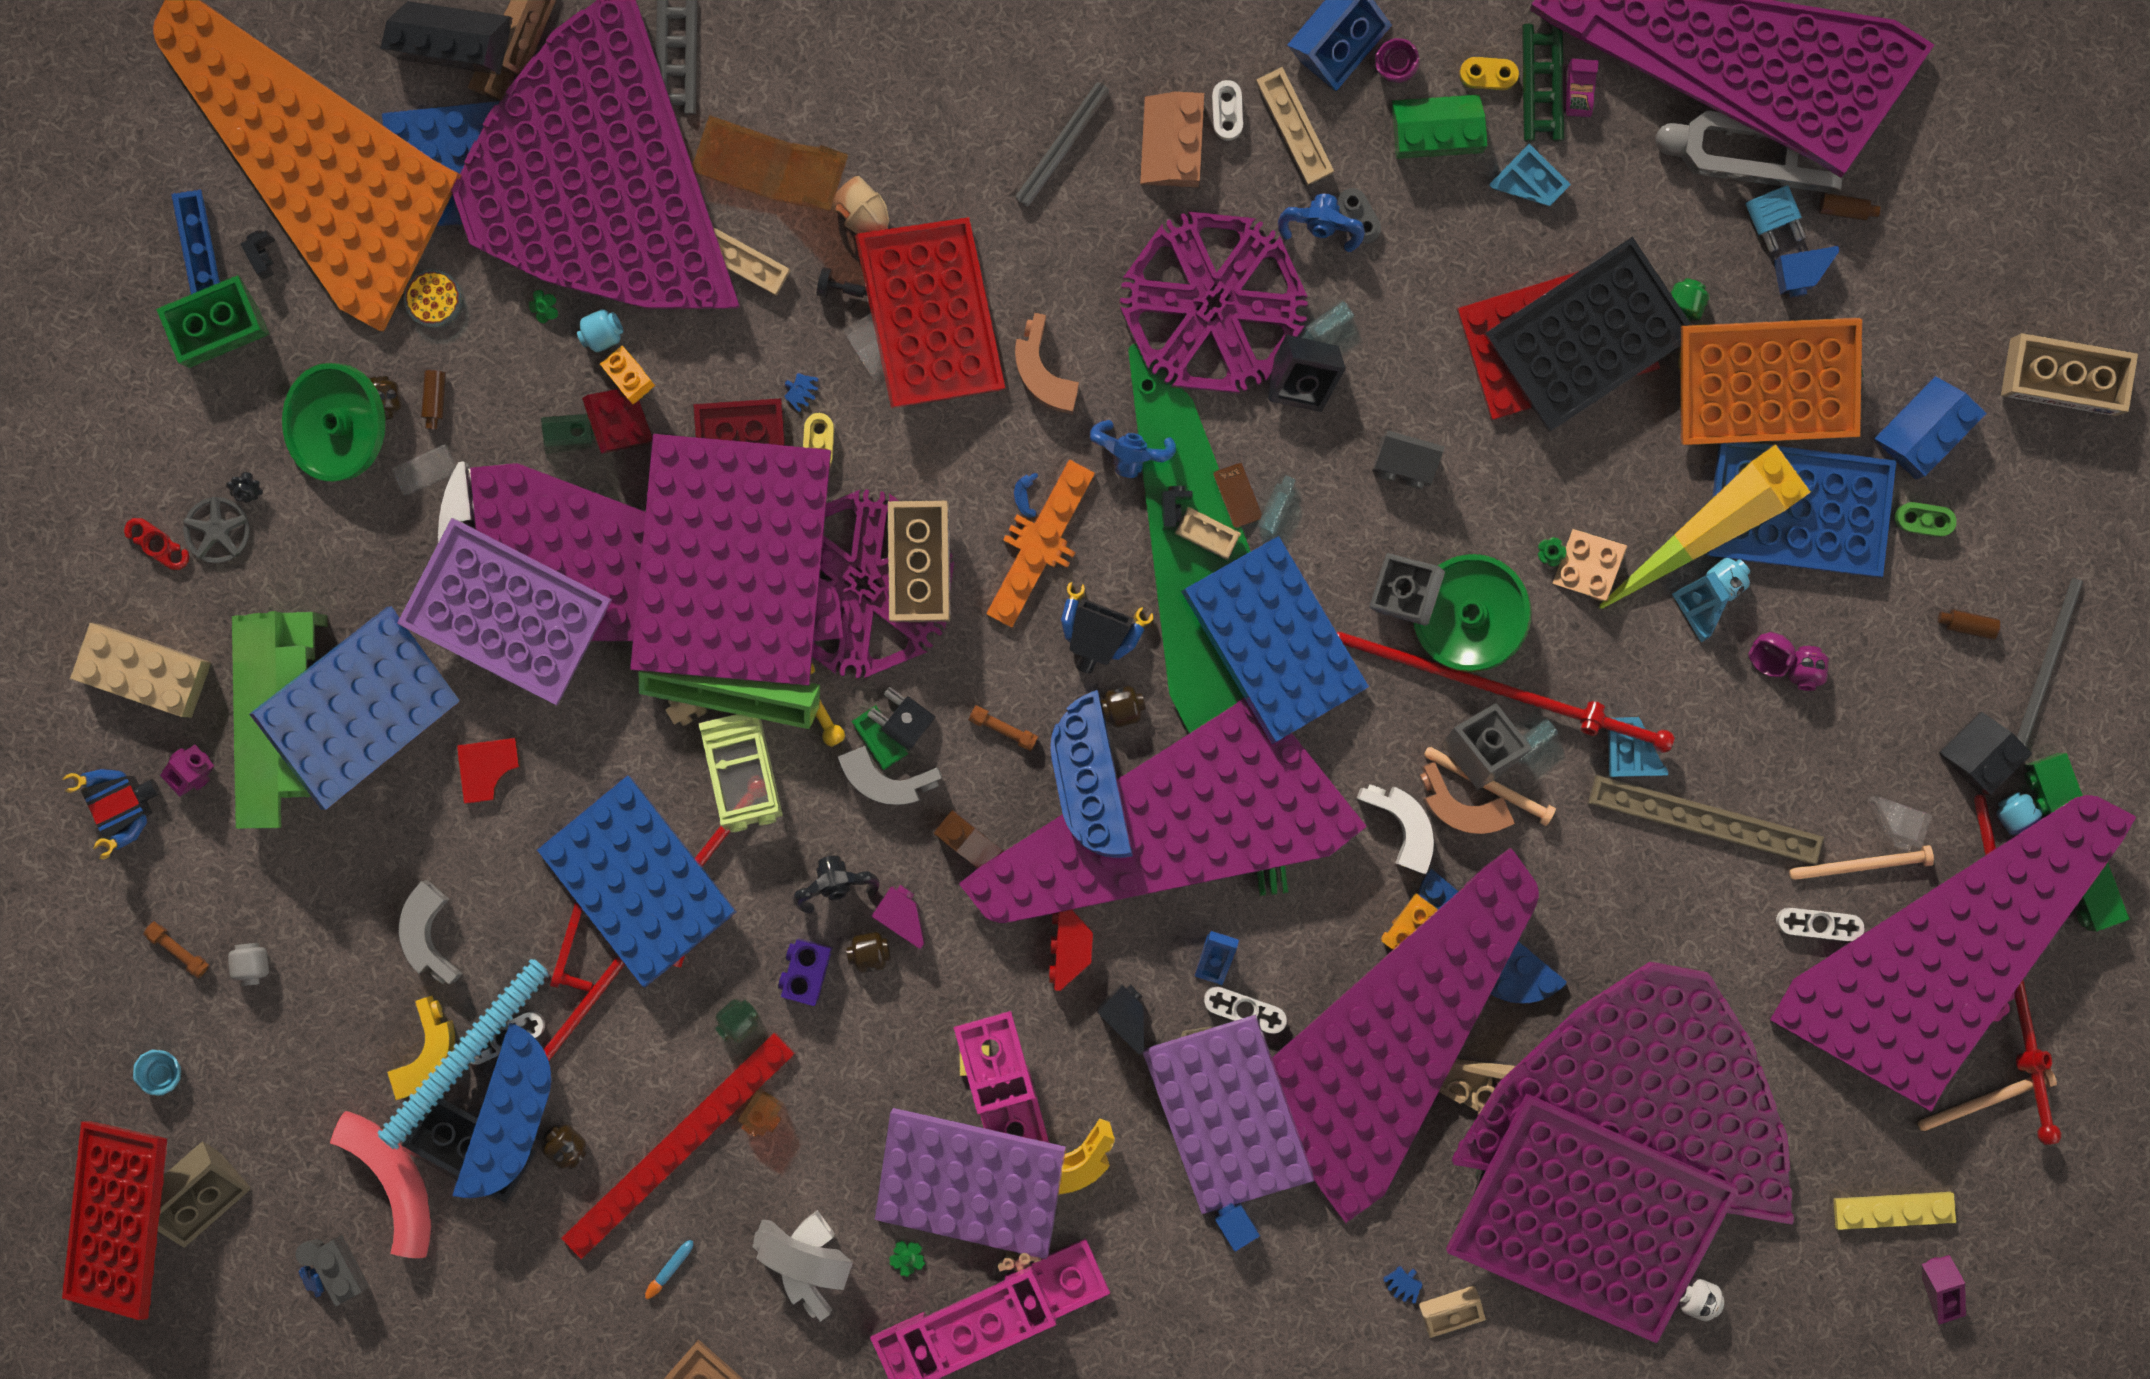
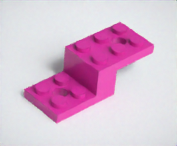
M1012 1011L955 1026L954 1031L977 1114L981 1116L983 1127L1007 1133V1126L1012 1122H1018L1024 1128V1133L1021 1137L1050 1143ZM991 1039L998 1043L999 1052L996 1055L987 1056L983 1053L982 1044L986 1040Z

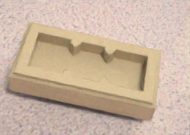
M1188 507L1175 535L1225 560H1228L1241 534Z

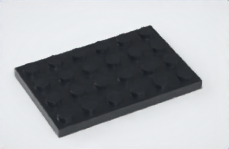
M1632 236L1486 332L1484 336L1547 431L1550 432L1680 347L1681 326L1692 325Z

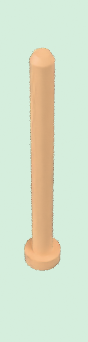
M1432 747L1426 749L1424 753L1426 758L1469 780L1453 758ZM1492 781L1482 787L1541 818L1539 823L1544 826L1549 824L1555 813L1556 808L1551 805L1545 808L1496 781Z
M1927 845L1921 846V851L1793 868L1789 871L1791 879L1798 880L1915 863H1923L1926 867L1933 866L1934 855L1931 846Z
M2045 1069L2043 1077L2047 1087L2050 1088L2057 1085L2052 1069ZM2031 1077L1921 1119L1918 1122L1920 1130L1926 1131L2034 1089Z

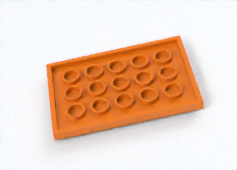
M1842 318L1681 326V444L1860 437L1862 319Z

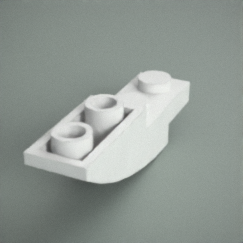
M458 462L445 489L439 516L438 543L451 518L464 524L475 523L470 464L466 462Z

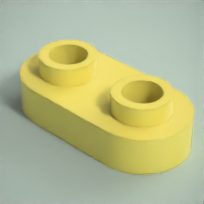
M815 413L809 416L805 422L803 447L831 450V466L833 461L834 424L827 415ZM817 424L825 426V431L822 434L815 433L814 428Z

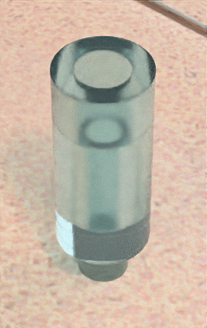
M1342 300L1304 328L1306 333L1300 338L1322 342L1352 320L1354 314Z
M1285 475L1282 484L1276 483L1257 527L1271 534H1277L1296 493L1292 490L1296 481L1294 478Z
M1544 718L1523 735L1532 747V750L1519 760L1521 764L1559 735L1556 728L1547 718Z

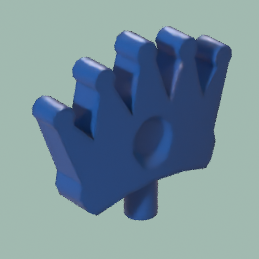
M798 373L794 383L786 381L785 386L791 389L785 395V399L798 412H801V408L798 407L797 403L808 407L809 403L803 397L815 400V396L808 390L818 391V388L814 387L810 382H818L819 379Z
M310 1266L300 1268L298 1273L306 1290L313 1291L315 1297L321 1296L324 1288L318 1273L316 1274L315 1269H311Z
M1399 1266L1395 1271L1383 1278L1384 1282L1392 1280L1388 1286L1389 1291L1397 1287L1394 1293L1395 1298L1404 1292L1402 1300L1406 1302L1407 1298L1413 1294L1412 1303H1416L1419 1290L1422 1288V1282L1413 1278L1417 1273L1415 1269L1412 1268L1407 1274L1402 1266Z

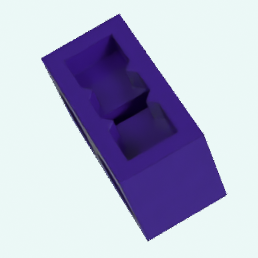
M800 938L796 940L795 944L790 943L786 955V960L790 961L788 972H782L778 984V989L782 990L781 997L816 1006L833 947ZM804 949H810L815 953L816 960L814 964L806 965L801 961L800 954ZM800 977L806 980L808 989L805 993H797L793 989L792 984L795 978Z

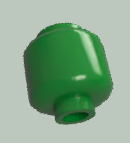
M1685 278L1684 281L1674 284L1671 295L1689 321H1697L1702 318L1709 301V293L1705 290L1706 286L1701 282Z

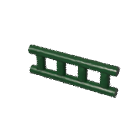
M1523 24L1524 141H1535V132H1553V141H1564L1563 30L1551 25V33H1534V24ZM1534 45H1552V62H1534ZM1534 74H1552V91H1535ZM1535 103H1552L1553 120H1535Z

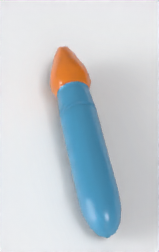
M692 1240L686 1241L680 1246L656 1279L649 1284L645 1293L646 1299L652 1298L662 1290L663 1285L693 1248Z

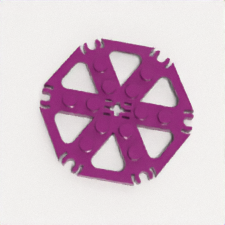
M1188 211L1192 224L1188 223V218L1184 213L1180 214L1183 225L1179 228L1174 227L1170 219L1166 221V228L1170 232L1169 234L1164 230L1163 224H1161L1124 275L1122 280H1130L1134 284L1123 282L1121 283V289L1130 290L1132 296L1130 298H1120L1119 303L1124 306L1131 305L1132 307L1124 308L1120 306L1119 309L1147 370L1154 361H1157V364L1153 367L1151 374L1155 375L1159 369L1167 370L1168 376L1164 380L1165 384L1170 383L1173 376L1176 375L1177 379L1171 387L1239 394L1235 382L1239 381V387L1243 392L1247 391L1246 378H1253L1258 386L1261 384V377L1257 373L1258 371L1262 374L1265 382L1272 373L1274 356L1286 335L1297 337L1305 325L1299 326L1293 324V321L1300 324L1306 321V317L1296 314V308H1305L1308 306V302L1305 300L1296 301L1295 298L1307 299L1308 296L1280 235L1272 245L1270 242L1275 236L1276 232L1274 230L1267 237L1260 235L1259 229H1261L1263 222H1258L1254 229L1250 230V226L1256 218ZM1204 228L1234 230L1240 236L1239 243L1218 272H1216L1199 235L1200 231ZM1161 247H1169L1173 250L1188 284L1146 280L1143 276V271ZM1267 257L1274 258L1277 261L1288 286L1284 294L1241 290L1261 261ZM1222 290L1223 292L1218 302L1221 307H1214L1205 315L1204 313L1208 309L1207 306L1209 304L1206 298H1214ZM1229 295L1230 298H1229L1228 301L1226 302L1225 299H1226L1227 296ZM1202 304L1199 311H1197L1196 309L1198 308V306ZM1143 312L1186 315L1164 347L1159 350L1150 347L1139 323V316ZM1214 314H1216L1217 316L1212 322L1211 318L1214 316ZM1239 321L1274 324L1282 328L1283 337L1267 359H1256ZM1210 333L1227 368V375L1223 379L1193 377L1187 372V364Z
M860 489L826 504L825 518L846 509L855 511L857 516L851 556L823 536L820 570L833 579L828 583L838 592L841 609L844 608L842 620L844 638L840 639L839 649L835 653H827L817 644L813 643L812 656L835 674L838 663H842L839 670L841 676H845L846 668L852 665L856 668V678H860L863 671L861 666H865L866 674L864 678H867L928 653L919 646V643L922 642L927 648L932 649L933 645L928 642L927 635L930 632H935L937 635L942 636V631L935 627L934 623H938L946 629L947 622L889 621L888 557L881 560L886 521L888 519V503L884 505L886 496L882 491L880 492L879 500L871 502L869 500L870 491L867 489L863 493L864 501L860 502ZM889 493L888 502L899 501ZM954 561L950 563V593L955 563ZM858 567L862 572L860 573L855 568ZM850 574L861 579L867 576L870 588L876 593L873 594L865 589H862L860 592L857 591L858 584ZM845 581L849 582V583L851 584V587H849V586H848L847 584H845L844 582H845ZM874 581L878 582L882 586L878 587L876 584H874ZM866 595L871 600L867 601L863 596ZM874 611L906 635L908 645L905 649L882 659H873L870 656L869 646Z

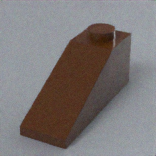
M955 810L949 813L934 832L936 836L977 868L1004 852L1003 849Z

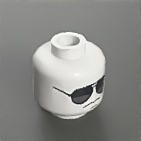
M1693 1278L1679 1304L1684 1314L1702 1321H1709L1721 1314L1724 1307V1297L1717 1285L1699 1278Z

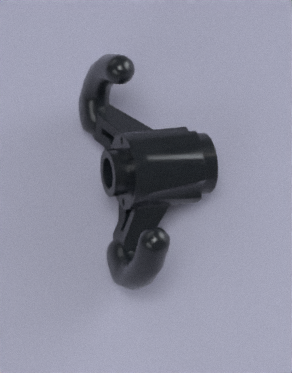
M827 856L818 861V868L816 869L818 879L807 888L797 890L794 894L793 902L800 911L812 913L815 909L814 905L807 902V900L819 894L829 897L830 900H839L844 898L846 893L850 891V885L869 884L866 893L869 896H874L879 890L880 881L875 874L869 871L857 874L847 872L845 862L841 861L839 856Z

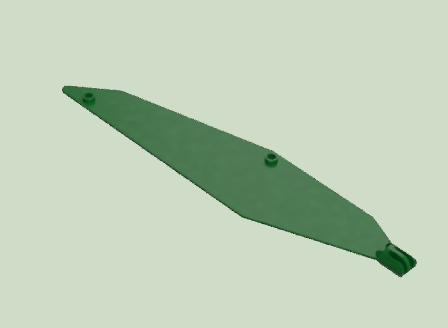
M1132 344L1128 349L1138 435L1142 436L1143 440L1147 443V448L1165 449L1164 440L1168 437H1171L1176 444V453L1171 459L1165 462L1145 461L1143 462L1142 472L1169 695L1188 732L1191 733L1235 705L1244 696L1181 591L1251 551L1242 527L1235 528L1233 526L1213 473L1218 471L1219 467L1193 399L1182 388L1171 387L1175 382L1174 379L1168 384L1164 383L1168 376L1164 369H1159L1155 375L1151 374L1157 362L1154 361L1147 370L1136 344ZM1143 382H1150L1153 388L1150 391H1145L1142 388ZM1169 486H1186V491H1193L1191 500H1175V504H1181V521L1188 507L1241 533L1228 560L1175 535L1181 522H1176L1175 529L1162 530L1163 491H1168ZM1286 866L1279 867L1281 889L1284 894L1289 893ZM1275 868L1267 869L1271 895H1276L1277 880ZM1262 870L1257 872L1259 896H1266L1264 872Z

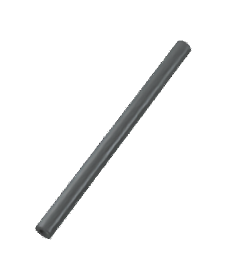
M2071 578L2017 736L2026 747L2083 584L2082 580Z

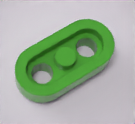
M1910 502L1897 509L1895 522L1905 532L1942 537L1953 532L1956 527V516L1953 511L1946 507ZM1908 512L1914 516L1912 523H1908L1905 519ZM1936 517L1941 518L1943 521L1941 528L1936 527L1934 524Z

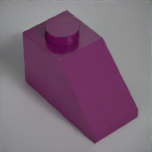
M899 885L898 888L891 886L872 914V917L921 949L925 944L918 904L912 899L915 894L902 885Z
M1951 1256L1935 1257L1923 1263L1922 1280L1937 1324L1940 1325L1966 1316L1965 1282Z

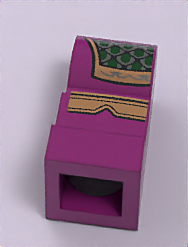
M1572 59L1569 62L1567 69V116L1591 118L1599 61Z

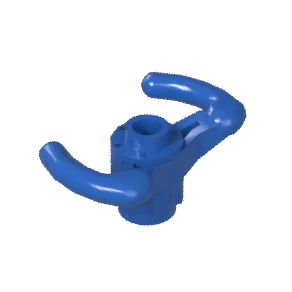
M1330 194L1317 195L1314 201H1311L1310 208L1288 207L1280 214L1278 219V231L1284 240L1290 239L1292 236L1289 221L1307 224V229L1318 238H1326L1333 235L1336 230L1351 232L1354 234L1353 237L1344 244V249L1347 252H1352L1360 246L1364 240L1365 230L1361 221L1350 219L1339 213L1340 206L1337 205L1338 200Z
M1111 420L1097 423L1090 431V439L1093 443L1105 447L1115 455L1113 463L1116 466L1115 472L1123 477H1137L1138 472L1142 471L1143 462L1149 460L1165 462L1176 453V444L1171 437L1164 440L1165 449L1147 448V443L1143 440L1142 436L1135 433H1127L1125 436L1120 437L1119 440L1106 435L1103 432L1113 428Z

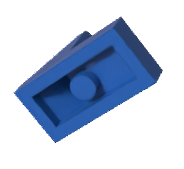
M1211 931L1206 937L1195 977L1223 985L1239 940Z

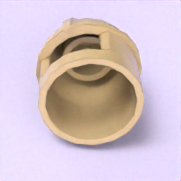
M855 176L845 183L829 202V208L834 213H840L846 219L844 225L857 234L888 229L889 217L885 202L881 195L875 192L860 176Z

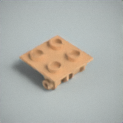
M1573 529L1566 546V557L1561 560L1552 584L1589 595L1598 601H1607L1627 545Z

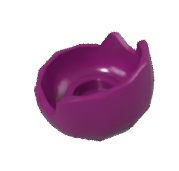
M1391 39L1385 42L1376 53V69L1388 82L1402 83L1408 81L1416 74L1419 68L1418 50L1414 44L1406 39Z
M1768 632L1757 637L1748 652V657L1753 666L1761 673L1770 677H1783L1792 667L1796 658V652L1792 643L1784 635Z

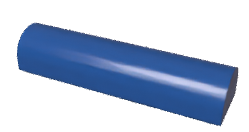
M201 189L171 194L191 294L220 283Z

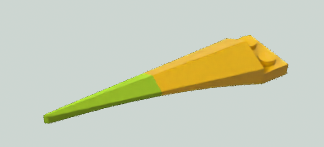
M1775 444L1751 461L1677 533L1610 594L1608 600H1604L1599 608L1607 607L1784 512L1811 491Z

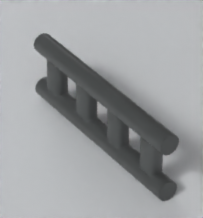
M657 0L656 59L666 89L667 76L685 77V94H668L672 105H685V115H696L697 0H686V7H668V0ZM668 19H686L685 36H668ZM668 48H685V65H668Z

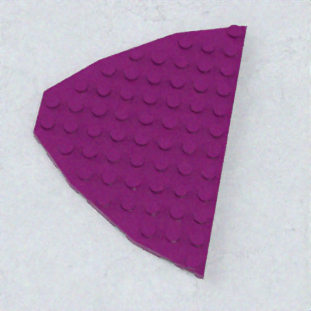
M596 0L586 9L577 12L549 35L542 49L536 56L531 58L507 89L503 99L487 115L483 123L484 127L477 141H474L464 161L465 165L460 173L461 177L456 180L451 189L469 244L544 282L645 309L740 308L636 0Z
M1648 962L1579 1006L1499 1081L1468 1133L1459 1142L1458 1149L1452 1157L1454 1165L1487 1170L1527 1093L1735 1185L1739 1191L1727 1212L1729 1214L1792 1225L1794 1222L1791 1210L1792 1189L1789 1182L1788 1136L1780 1120L1763 1068L1760 1066L1755 1046L1728 1002L1717 988L1708 972Z

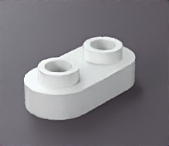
M1224 80L1214 87L1212 93L1213 129L1220 139L1230 141L1236 139L1243 128L1242 92L1238 84L1230 80ZM1229 93L1232 99L1229 102H1225L1222 100L1221 95ZM1224 122H1231L1233 129L1230 131L1225 130L1222 126Z

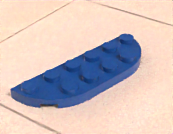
M1098 690L1083 695L1066 708L1067 712L1060 722L1055 725L1052 733L1051 758L1061 809L1066 825L1082 846L1105 857H1132L1133 853L1101 698Z
M1430 868L1421 883L1418 895L1437 909H1440L1459 891ZM1518 941L1490 994L1512 1003H1532L1552 996L1563 988L1567 981Z
M509 1023L452 1196L479 1198L503 1189L520 1174L530 1155L550 1092L551 1070L548 1058L539 1042L529 1032L515 1024Z

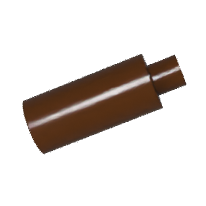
M1825 192L1822 193L1819 204V214L1865 221L1869 216L1878 218L1881 209L1880 206L1871 205L1870 199Z
M436 370L424 371L421 418L426 419L425 429L437 430L438 420L443 419L446 372Z
M1954 609L1950 613L1940 612L1938 615V623L1947 625V630L1995 640L2000 630V620Z

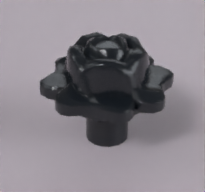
M243 472L241 478L232 477L231 481L226 483V487L230 490V495L236 501L247 503L257 500L258 495L263 494V490L259 486L260 482L253 480V475L249 472Z

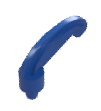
M1033 473L1030 476L1025 475L1019 479L1014 488L1015 502L1020 512L1029 518L1035 517L1036 511L1029 509L1026 489L1033 485L1032 481L1038 477L1037 473Z

